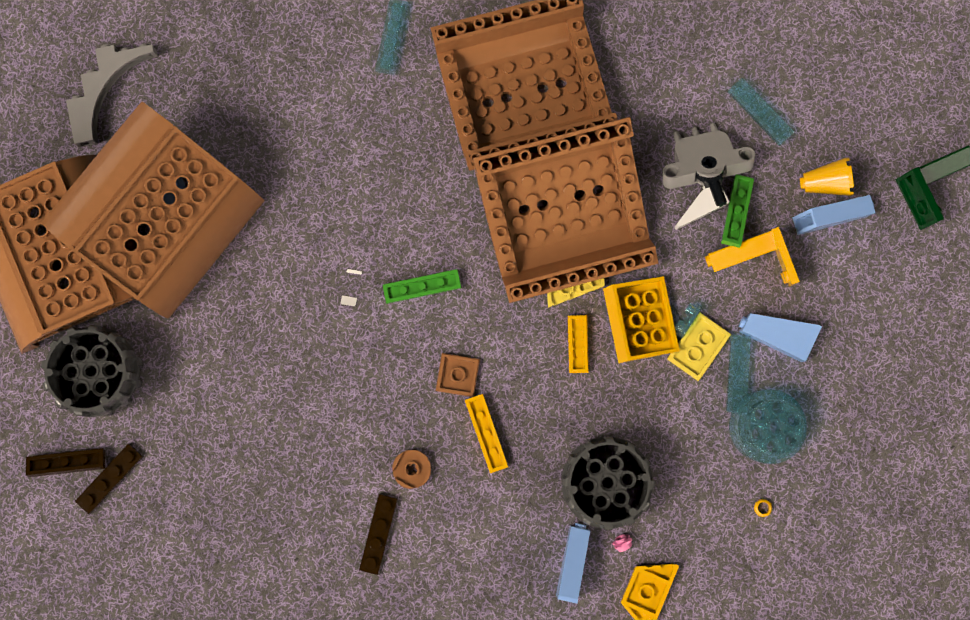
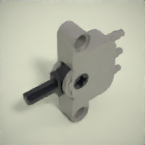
M715 123L710 124L711 132L700 134L697 127H693L691 129L693 136L682 138L679 132L675 131L673 133L676 143L674 151L675 163L668 164L663 168L662 184L668 189H674L698 183L705 186V188H710L715 205L723 207V205L727 204L721 187L723 177L751 171L754 166L755 151L750 147L733 149L729 136L725 132L719 131Z

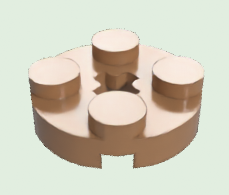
M407 450L395 458L392 466L393 475L396 482L402 487L408 489L418 488L428 481L431 475V463L424 453L418 450ZM415 464L417 472H413L411 475L408 474L407 466Z

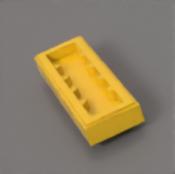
M587 315L567 316L569 373H589Z

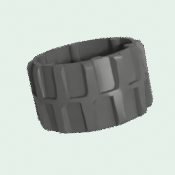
M89 325L84 328L72 327L67 329V334L58 341L53 340L49 344L51 350L46 360L41 362V368L44 369L45 382L42 386L44 391L50 392L55 398V406L59 409H66L76 416H110L120 407L129 406L132 403V394L136 388H141L143 381L139 379L140 366H143V360L136 356L132 348L134 343L130 339L118 334L115 330L97 325ZM98 336V340L103 342L102 345H96L92 349L85 347V340ZM112 344L120 353L122 364L111 361L114 357V352L111 349ZM104 349L106 355L103 359H100L99 352ZM84 350L86 357L84 360H81L80 353ZM71 353L74 362L73 364H66V360ZM112 365L116 367V372L114 375H110L109 369ZM92 367L96 368V374L94 376L90 375V369ZM73 368H76L77 374L73 378L70 373ZM122 377L120 385L114 393L115 386L112 381ZM64 379L74 381L72 386L74 398L69 393ZM102 383H105L107 386L104 393L100 391ZM83 384H86L87 391L83 394L81 392V386ZM93 394L103 396L100 399L101 404L88 408V402L83 400L93 396Z
M598 437L586 440L585 443L569 454L563 471H561L564 501L573 514L587 525L604 530H612L625 525L630 526L635 523L634 520L643 511L648 510L650 507L649 501L652 490L656 487V481L653 480L650 469L651 462L635 447V444L623 439ZM602 445H613L615 453L608 456L604 463L599 459L590 458L589 450ZM628 452L638 464L640 472H637L635 475L631 471L622 470L624 463L620 457L621 453ZM583 458L586 461L585 470L589 475L582 478L578 485L571 484L574 467L578 460ZM613 458L619 462L618 468L614 470L609 467V461ZM592 462H597L600 466L599 471L596 473H592L589 469ZM624 474L631 476V482L627 485H624L621 481ZM605 477L612 479V485L609 488H604L602 485V480ZM587 480L593 483V488L590 491L583 490V483ZM636 480H642L640 496L635 505L631 507L628 504L630 497L626 489L633 487ZM577 490H580L585 495H592L591 504L595 509L589 515L579 508L573 497ZM619 492L625 495V500L622 503L615 501V495ZM598 496H604L606 500L605 504L601 507L595 503ZM610 502L617 507H624L626 512L612 519H601L599 515L600 511L606 510L609 507Z

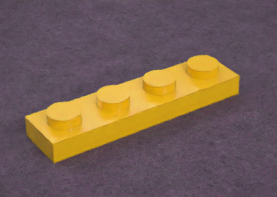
M483 394L466 399L465 403L489 472L493 473L507 468L508 464Z

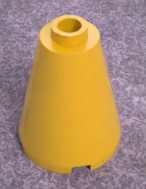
M846 157L803 173V177L800 178L801 189H805L807 193L854 195V192L850 191V188L854 187L851 165L847 166L846 162L850 161V158Z

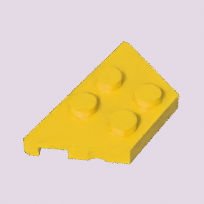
M679 565L635 566L620 601L635 620H657Z

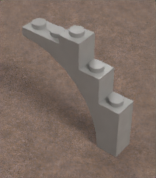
M105 44L101 48L95 49L99 71L88 70L85 74H81L84 96L76 95L72 99L66 100L74 144L79 148L98 144V116L103 100L118 78L130 68L143 61L158 57L157 50L152 44H141L137 48L126 47L120 51L111 44Z

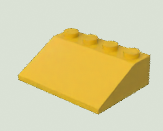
M664 276L613 284L603 288L618 363L680 351Z

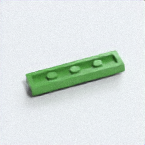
M735 175L721 244L740 248L754 178Z
M457 269L383 285L386 304L461 289Z

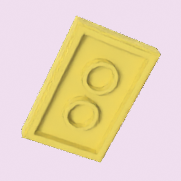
M699 312L678 342L680 351L670 353L667 360L699 381L731 334Z

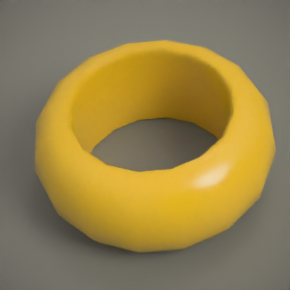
M759 499L754 505V511L758 516L766 517L772 512V505L766 499ZM765 502L768 505V511L762 514L758 510V505Z

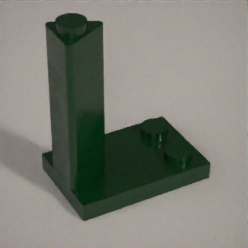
M969 145L923 166L914 168L895 179L920 230L944 220L942 209L937 205L928 184L970 166Z

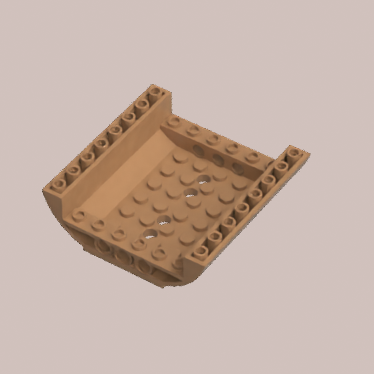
M534 0L430 27L454 123L469 171L475 170L474 157L618 120L616 112H611L584 21V4L582 0ZM563 80L566 82V86L559 88L556 86V82ZM540 85H546L548 91L541 93L537 88ZM508 94L512 99L509 102H503L501 97ZM486 99H491L494 104L491 107H486L483 105V102Z
M141 101L41 224L72 252L136 300L159 315L169 319L265 200L177 127ZM180 177H184L188 181V185L184 189L176 186V180ZM166 193L174 194L175 201L172 204L164 202L163 197ZM140 224H147L150 227L149 233L141 235L138 232V226ZM129 239L135 240L137 242L136 249H126L125 242Z
M630 117L473 158L483 207L509 303L659 264L655 245L649 238L630 137L634 136ZM597 185L603 186V190L599 194L593 193V189ZM583 190L584 196L580 199L575 198L576 191ZM540 200L547 201L545 208L537 207ZM528 205L529 210L526 213H520V206Z
M84 155L57 162L54 161L0 185V303L21 354L40 347L38 342L135 299L72 252L47 229L44 235L40 236L38 234V228L42 226L41 222L97 155ZM38 208V216L32 218L30 215L31 210ZM133 239L127 240L125 242L126 249H136L137 242ZM55 261L61 262V268L58 271H54L52 268ZM67 278L69 285L67 288L62 289L60 281Z

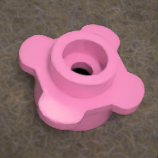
M621 534L617 536L615 541L612 542L615 549H618L619 552L628 550L632 546V538H629L630 535Z

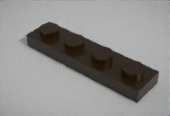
M127 444L75 502L87 514H91L144 456L131 444Z
M105 449L26 457L25 476L37 477L105 469Z
M382 494L378 495L359 571L375 575L379 574L398 498Z

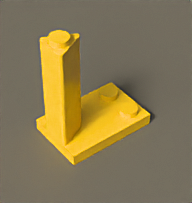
M779 227L742 241L740 248L728 246L708 253L705 256L707 266H712L714 272L775 250L783 270L780 273L783 283H788L790 287L800 282Z

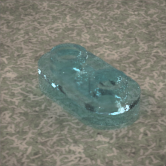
M697 302L694 304L690 303L684 311L687 314L684 320L680 319L675 326L677 336L683 338L702 308Z

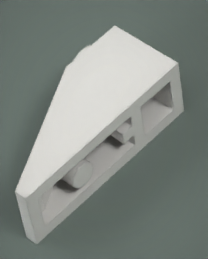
M702 187L703 190L675 225L676 230L722 208L715 205L710 188ZM724 192L725 198H726V200H727V204H726V205H728L730 202H729V200H728V198H727V196H726V194H725V192Z

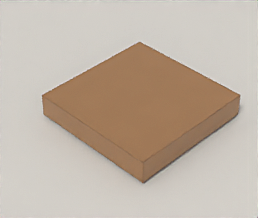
M442 353L436 391L474 397L480 359Z

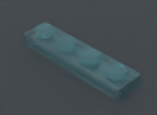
M389 0L375 72L394 75L408 2Z
M743 78L727 91L778 146L794 133L784 120Z
M730 336L726 412L747 413L751 336Z

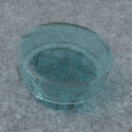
M772 389L756 390L742 397L734 406L730 416L729 431L735 447L746 458L765 464H777L793 457L802 447L806 437L807 422L801 406L790 395ZM776 402L780 407L777 413L773 410V405ZM758 409L762 413L759 420L755 417V412ZM790 415H793L794 417V423L792 425H790L788 422V418ZM772 422H775L777 425L774 432L770 429ZM754 429H757L759 432V436L756 439L752 437ZM789 434L792 440L791 443L787 445L785 442V438ZM772 441L774 448L769 452L767 444Z

